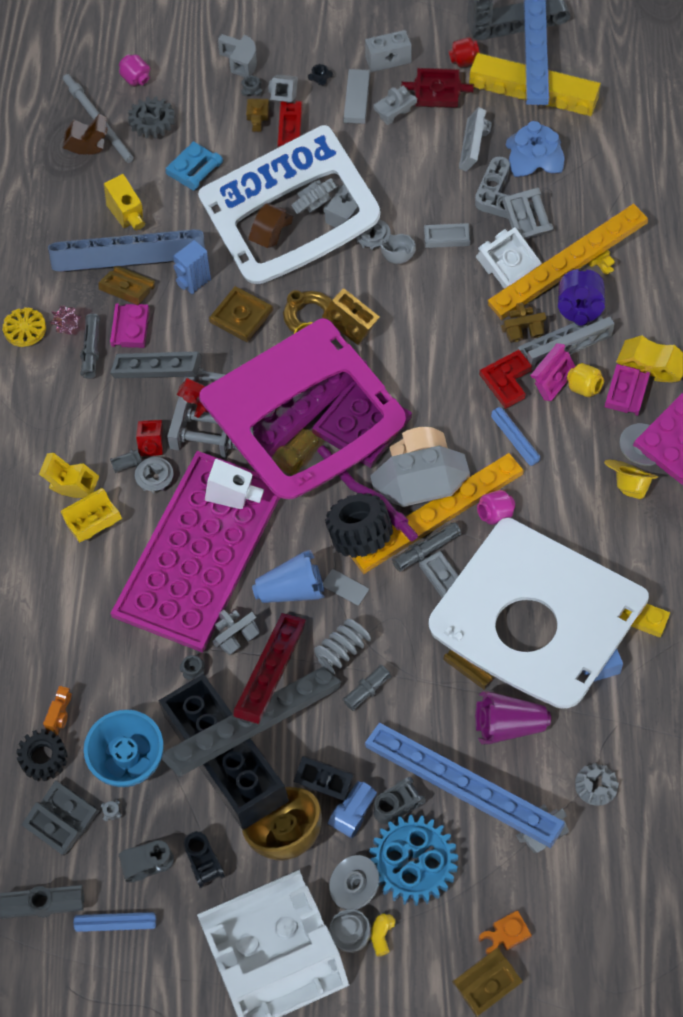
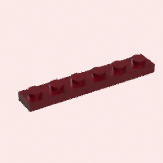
M281 613L234 708L233 717L256 724L260 723L305 628L306 619Z

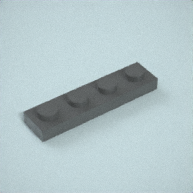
M199 351L116 354L110 374L114 378L196 377L202 356Z

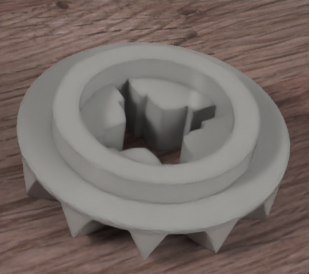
M379 219L373 227L357 236L356 241L361 243L363 248L367 246L373 250L374 247H380L381 239L384 242L388 239L390 228L387 223ZM372 229H374L375 238L370 237Z
M151 457L143 460L135 470L137 485L143 491L148 490L153 494L158 490L164 491L166 486L171 485L172 478L174 477L171 464L160 457ZM150 470L158 474V481L153 477L151 478Z
M594 763L584 766L576 776L575 788L577 794L588 804L595 806L605 805L614 799L618 791L619 782H617L615 772L608 769L607 765L602 766ZM601 776V784L604 787L599 786L593 793V783L590 780L595 781Z

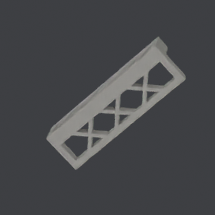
M600 315L585 325L580 326L575 323L567 325L519 346L517 350H520L532 365L533 371L557 343L564 344L565 352H568L569 355L612 337L615 323L611 317L603 319Z

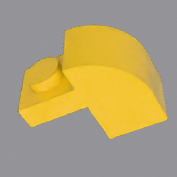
M47 453L39 472L40 476L50 482L49 488L51 490L73 498H84L93 493L99 479V475L84 463L69 465L55 453Z

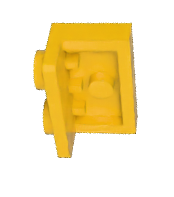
M103 488L61 510V515L68 529L79 543L90 539L94 534L111 527L122 519L120 512L109 500Z

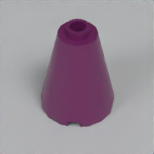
M483 691L479 694V696H483V699L476 703L475 725L476 731H481L483 738H478L482 745L544 732L547 726L551 724L550 711H547L544 705L489 691Z

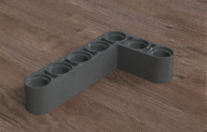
M468 0L467 23L473 38L480 41L525 32L524 3L493 9V0ZM546 0V27L561 25L570 19V12L565 0Z

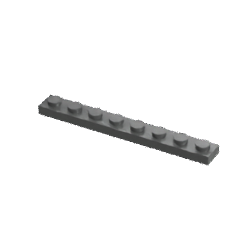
M323 666L274 692L259 724L231 715L164 751L162 760L181 777L339 689L341 681Z

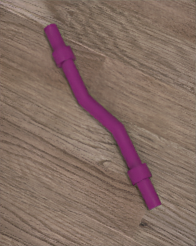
M324 445L320 446L317 450L323 459L332 455ZM347 471L338 475L350 490L362 493L363 495L370 493L372 496L377 495L380 497V500H383L391 524L397 530H401L410 541H414L418 537V534L408 524V519L403 513H398L382 494L357 483Z

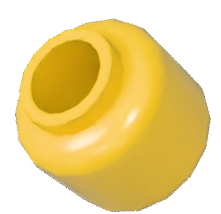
M584 363L571 368L567 375L570 390L585 397L598 394L604 384L601 371Z

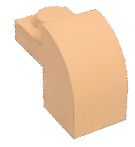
M417 427L402 433V440L389 447L392 456L435 446L448 448L444 433L432 427Z

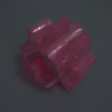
M61 305L60 311H52L54 317L50 323L57 326L56 332L62 333L64 331L66 334L71 335L72 329H79L77 324L81 316L74 314L75 308L69 307L67 310L66 306Z

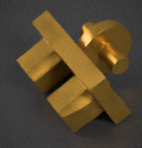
M522 302L517 303L516 310L509 312L510 318L514 319L504 320V325H501L502 333L506 332L510 343L521 341L523 339L521 329L529 328L531 338L542 337L544 335L543 323L546 320L545 312L530 315L533 314L532 307L524 308Z

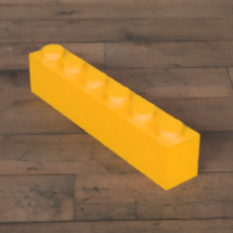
M477 53L470 70L469 84L474 83V87L477 89L526 100L525 64ZM548 70L549 102L547 106L592 116L599 97L601 83Z

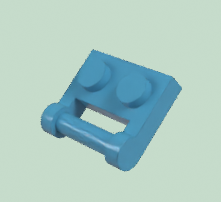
M193 141L165 168L166 174L191 190H195L203 178L215 167H219L223 163V159L218 153H212ZM207 161V163L194 176H192Z

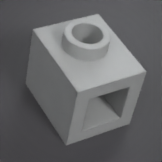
M275 75L269 82L271 100L286 102L295 100L298 77Z

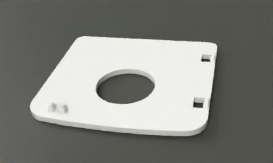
M503 518L497 523L433 610L429 618V629L432 636L439 642L492 676L552 706L570 708L577 705L583 699L595 678L598 677L631 628L634 620L647 604L649 594L644 587L516 520ZM520 600H533L544 604L553 612L557 620V631L554 638L545 647L532 652H521L509 648L500 640L495 627L500 612L506 606ZM624 609L632 612L627 621L619 618ZM583 670L591 673L585 683L577 680Z

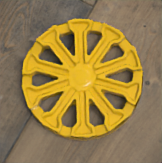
M29 307L19 308L6 316L2 330L9 343L19 347H27L36 344L43 338L46 332V322L39 311Z

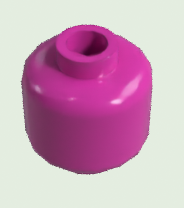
M128 54L120 61L119 74L129 85L137 86L140 84L142 86L147 83L150 78V66L139 55Z
M503 490L484 494L477 505L479 517L490 525H496L503 518H512L515 509L514 499Z

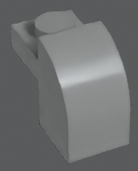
M221 34L218 39L219 53L229 58L231 73L242 77L251 76L257 67L254 41L246 35H243L242 39L238 40Z

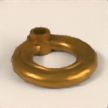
M291 291L287 296V303L283 312L285 324L294 333L295 329L302 324L297 318V311L302 310L305 304H316L325 312L332 299L323 293L315 291Z

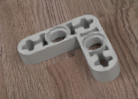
M499 156L491 160L476 193L475 206L480 211L508 219L506 210L500 207L503 204L502 199L510 196L500 193L509 174L510 163L506 158ZM499 166H501L499 174H497L496 169H498ZM495 181L498 185L490 187L487 185V182ZM528 201L534 219L536 220L537 213L535 211L533 202Z

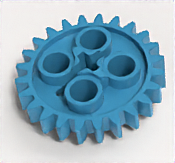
M410 815L408 822L405 823L401 817H398L397 826L391 821L388 822L389 831L380 829L382 839L376 837L373 839V843L377 847L370 848V854L375 856L370 860L374 862L379 872L378 886L385 884L383 894L386 895L392 891L393 901L402 896L404 905L407 904L409 898H413L415 906L418 905L419 898H423L426 904H428L429 895L432 894L438 899L440 895L438 889L445 892L448 891L445 881L452 883L454 881V876L449 872H457L458 866L452 862L458 861V855L451 853L456 849V844H447L451 839V835H441L443 832L442 825L434 829L433 819L428 824H424L423 816L419 818L418 822H414L413 816ZM413 837H420L424 840V844L414 846L410 840ZM431 846L434 847V850H430L424 853L427 850V848ZM392 851H397L402 857L397 861H392L387 855ZM409 857L418 858V863L415 864L414 861L409 862ZM429 859H435L439 862L440 866L430 869L426 866L425 862ZM403 867L398 873H393V870ZM406 874H413L417 877V881L408 884L403 881L402 877Z

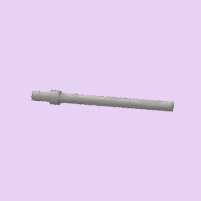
M69 74L64 75L63 81L69 87V92L80 101L90 116L95 119L100 113L86 97L84 89ZM106 122L108 127L107 138L127 163L132 162L134 157Z

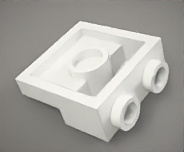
M515 227L510 231L506 229L495 236L497 240L490 243V241L482 244L478 248L480 252L475 256L488 274H494L504 289L542 264Z

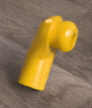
M383 913L377 916L371 928L370 938L377 957L390 952L385 935L388 930L395 926V919L391 914Z

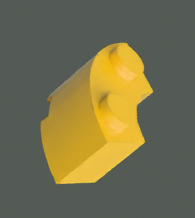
M643 335L625 340L616 361L619 365L639 369V372H650L649 376L655 377L654 381L678 382L681 381L683 376V352L676 345L657 344L648 340Z

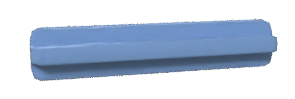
M498 407L491 412L492 419L530 466L538 463L540 455L503 408Z
M153 912L76 915L73 924L77 932L154 929L156 927V915Z

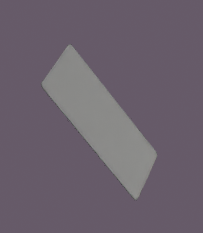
M334 569L330 571L323 582L324 588L357 606L369 591V588Z

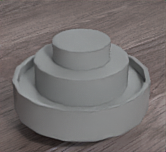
M346 909L334 916L330 923L329 933L337 948L344 952H355L367 945L371 936V927L363 913L354 909Z

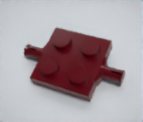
M417 68V76L414 82L401 81V87L404 86L407 90H414L417 98L415 106L458 108V98L461 92L473 93L474 83H461L459 78L460 69Z

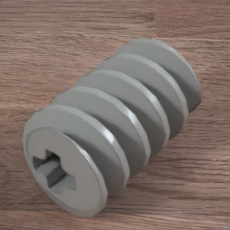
M346 619L344 626H338L336 632L329 634V639L322 641V646L318 645L314 648V652L321 666H324L334 675L335 672L332 666L335 665L339 669L342 668L339 659L342 658L348 662L350 659L347 652L356 655L357 651L354 646L365 647L361 639L364 638L370 642L371 637L356 621Z

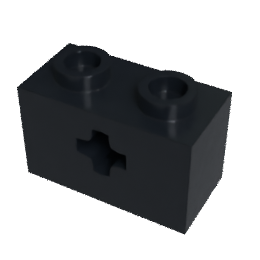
M302 756L293 782L344 801L348 796L355 774L308 756Z

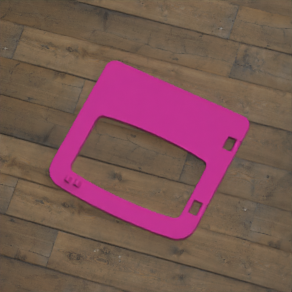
M319 319L204 387L199 395L200 402L268 488L277 497L283 499H295L348 470L399 433L406 420L405 412L401 405L388 393L381 381L328 319ZM337 339L343 348L337 350L331 341ZM341 372L348 373L381 412L383 419L359 438L323 461L293 476H286L253 436L250 428L270 412L308 388ZM379 393H382L388 401L384 405L376 397Z

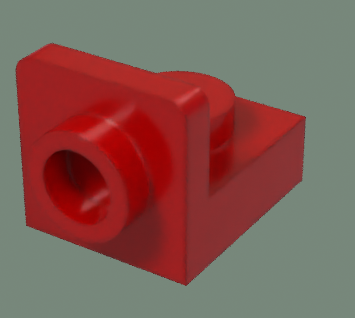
M186 378L176 395L182 397L188 403L197 404L194 416L199 418L204 412L208 413L199 400L200 392L205 386Z
M162 420L138 421L136 439L140 456H158L163 454Z

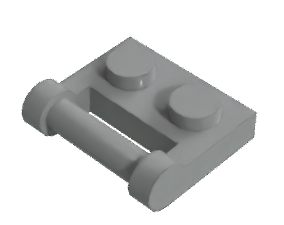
M540 188L506 196L502 199L511 228L515 227L524 239L554 231L552 223H549L540 197L542 195ZM528 199H532L541 226L537 227Z

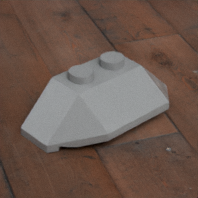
M435 446L392 456L370 477L374 491L382 494L390 503L405 507L452 496L464 481L470 477V471L465 454L442 446Z

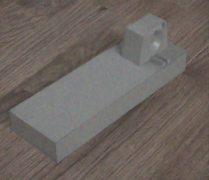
M480 107L467 118L459 169L465 172L478 161L482 135L487 136L491 130L492 123L484 118L486 110Z

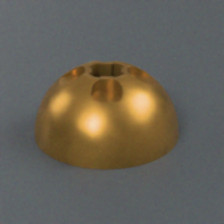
M285 787L289 802L245 830H242L248 845L261 856L272 860H289L305 853L316 841L322 822L319 802L311 792L298 787Z

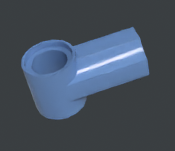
M357 781L343 804L340 803L333 811L328 825L352 839L358 832L364 819L363 816L376 798L377 792L365 782Z

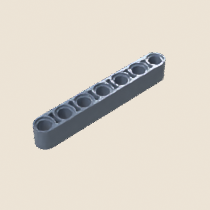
M193 229L55 242L48 246L52 270L69 271L174 261L173 255L193 240L204 249L205 243L203 231Z

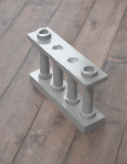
M199 366L197 376L184 377L183 382L186 378L197 383L202 382V380L214 382L226 374L207 372ZM179 396L167 436L170 449L180 450L181 443L186 440L219 445L221 457L226 458L228 449L231 450L233 447L232 441L223 431L222 436L187 431V422H191V420L218 423L210 413L204 412L199 418L195 417V411L191 408L193 403H188Z

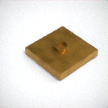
M234 286L211 314L209 322L248 342L271 314L273 306Z

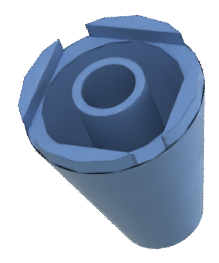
M311 550L300 553L256 578L255 584L252 585L256 600L260 599L262 603L319 600L324 598V595L321 593L324 591L318 565H312L310 560L315 558Z

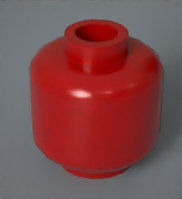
M471 37L454 41L452 43V50L449 51L451 62H456L459 68L473 65L477 53H480L477 40L473 41Z

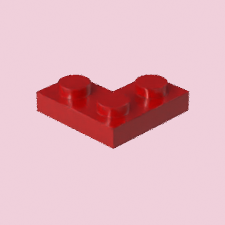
M517 350L480 369L479 375L506 409L525 399L526 393L516 382V379L531 372L532 365L522 352Z

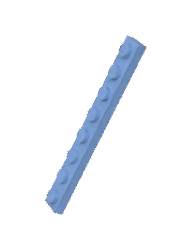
M524 0L526 105H548L546 0Z
M380 722L365 742L366 748L549 848H552L565 827V822Z

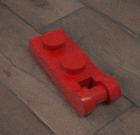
M280 101L278 148L301 136L302 101H295V103Z

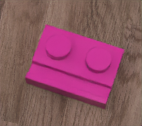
M115 304L110 339L111 347L121 345L122 347L145 348L149 317L148 305L126 304L125 306H119V304Z
M557 343L530 375L532 378H535V385L546 401L553 400L566 384L569 370L575 367L569 353L564 350V344Z
M617 364L605 402V408L625 413L632 412L638 416L650 372L643 373L639 372V369Z

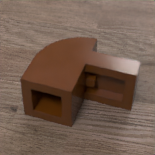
M98 114L90 126L73 119L65 130L63 149L80 155H94L101 152L104 148V138L108 131L106 116Z
M266 203L254 219L248 240L266 248L277 245L281 229L291 225L294 216L288 214L287 210Z

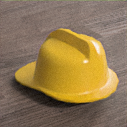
M609 459L604 462L606 466L616 471L617 487L624 495L643 499L652 479L658 478L655 474L647 473L622 461Z

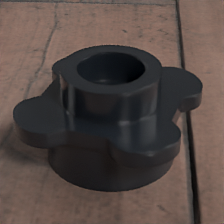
M317 64L313 66L312 73L308 74V80L315 81L318 85L323 86L328 78L333 76V72L328 70L326 65Z

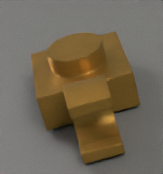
M247 99L246 118L248 121H251L252 132H261V122L268 121L269 99Z

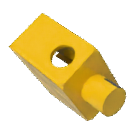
M121 174L105 182L106 206L123 228L132 226L135 231L142 229L146 224L143 220L142 203L125 175Z

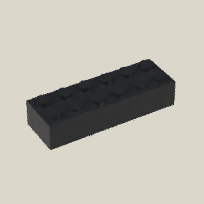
M204 674L158 700L165 719L181 742L233 715ZM251 738L199 766L242 830H245L289 802L285 785Z

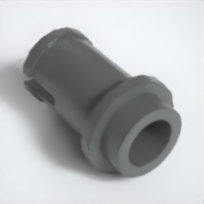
M130 449L129 453L110 459L115 473L135 465L137 467L142 462L138 449L134 451Z

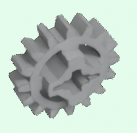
M332 178L324 183L317 180L298 193L300 199L291 206L297 214L305 209L310 213L330 200L329 193L336 189L337 186Z

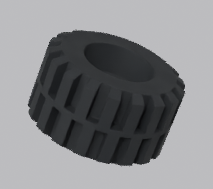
M357 493L353 496L349 495L347 498L337 501V504L332 505L331 510L326 514L325 523L333 546L338 553H342L346 557L349 555L353 558L357 556L364 557L367 554L376 553V550L382 549L385 546L384 543L390 541V536L393 534V527L385 503L377 495L372 496L370 493L365 495L362 493Z

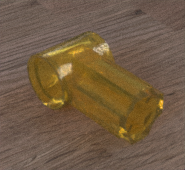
M303 429L287 446L283 445L278 448L272 460L281 470L293 476L303 466L304 459L319 445V440L310 430Z

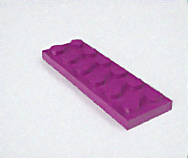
M333 344L337 348V350L341 349V347ZM361 358V359L366 363V365L368 366L367 361H366L365 359ZM341 372L308 388L252 426L254 437L272 458L354 380L348 373Z

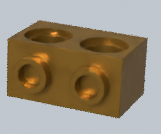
M344 288L331 301L322 315L324 319L332 322L340 332L357 345L368 335L380 318Z

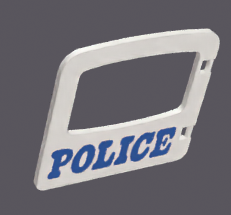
M326 125L319 126L202 187L198 193L203 206L243 277L253 284L266 283L337 249L373 227L380 219L381 213L374 196L331 128ZM332 173L337 174L360 209L359 213L328 233L291 252L264 263H257L236 227L237 223L263 207L266 203H270L316 179ZM218 204L221 211L214 214L211 207ZM246 253L249 260L242 263L239 256Z

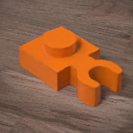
M59 686L55 701L52 700L43 723L47 733L53 731L57 736L60 728L63 729L68 718L65 709L72 697V693H69L70 688Z
M517 910L494 922L495 932L484 931L479 935L478 940L481 942L485 939H490L493 942V945L485 951L488 955L502 943L507 951L530 939L532 935Z

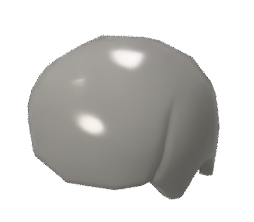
M389 234L385 242L382 239L380 241L383 257L388 262L396 265L407 262L416 251L415 242L409 235Z

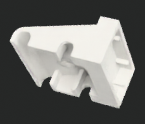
M300 870L197 915L238 1017H281L349 986L339 952L326 925L324 926L320 912L308 887L305 886Z

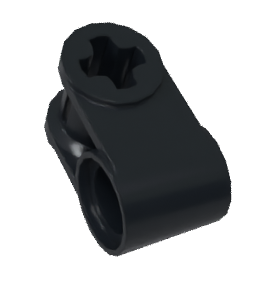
M197 831L187 835L184 847L199 888H203L205 883L218 877L221 879L225 878L216 854L214 855L206 835ZM195 842L204 843V848L200 852H193L190 850L191 845Z

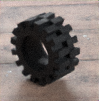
M41 729V733H38L37 730L32 731L33 736L30 737L27 734L24 736L26 741H20V749H17L16 752L18 755L17 761L23 772L29 778L33 777L35 781H39V778H42L43 781H48V776L54 779L56 777L55 773L58 771L61 774L63 771L62 765L66 766L67 764L65 759L68 758L66 748L58 735L56 736L53 731L47 733L46 729ZM40 747H48L52 750L50 760L44 764H37L32 759L34 751Z

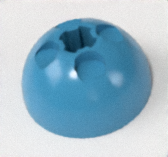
M134 710L111 712L100 718L91 727L84 743L86 764L92 774L107 785L113 787L138 785L147 780L156 771L161 762L164 748L162 734L157 724L149 716Z

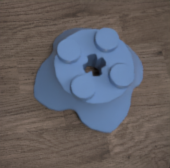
M537 121L529 122L527 126L511 135L506 141V147L511 149L509 163L514 177L529 175L538 167H541L548 173H562L564 154L560 146L561 140L559 135Z

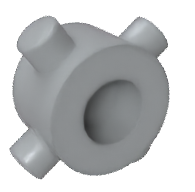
M118 800L101 804L105 815L103 817L104 821L107 822L108 819L115 820L122 817L118 807L120 804Z

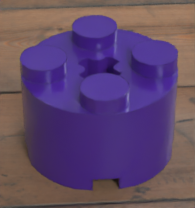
M575 269L566 273L561 278L558 289V309L566 319L580 326L598 318L605 309V286L602 277L595 271L588 269L586 271Z

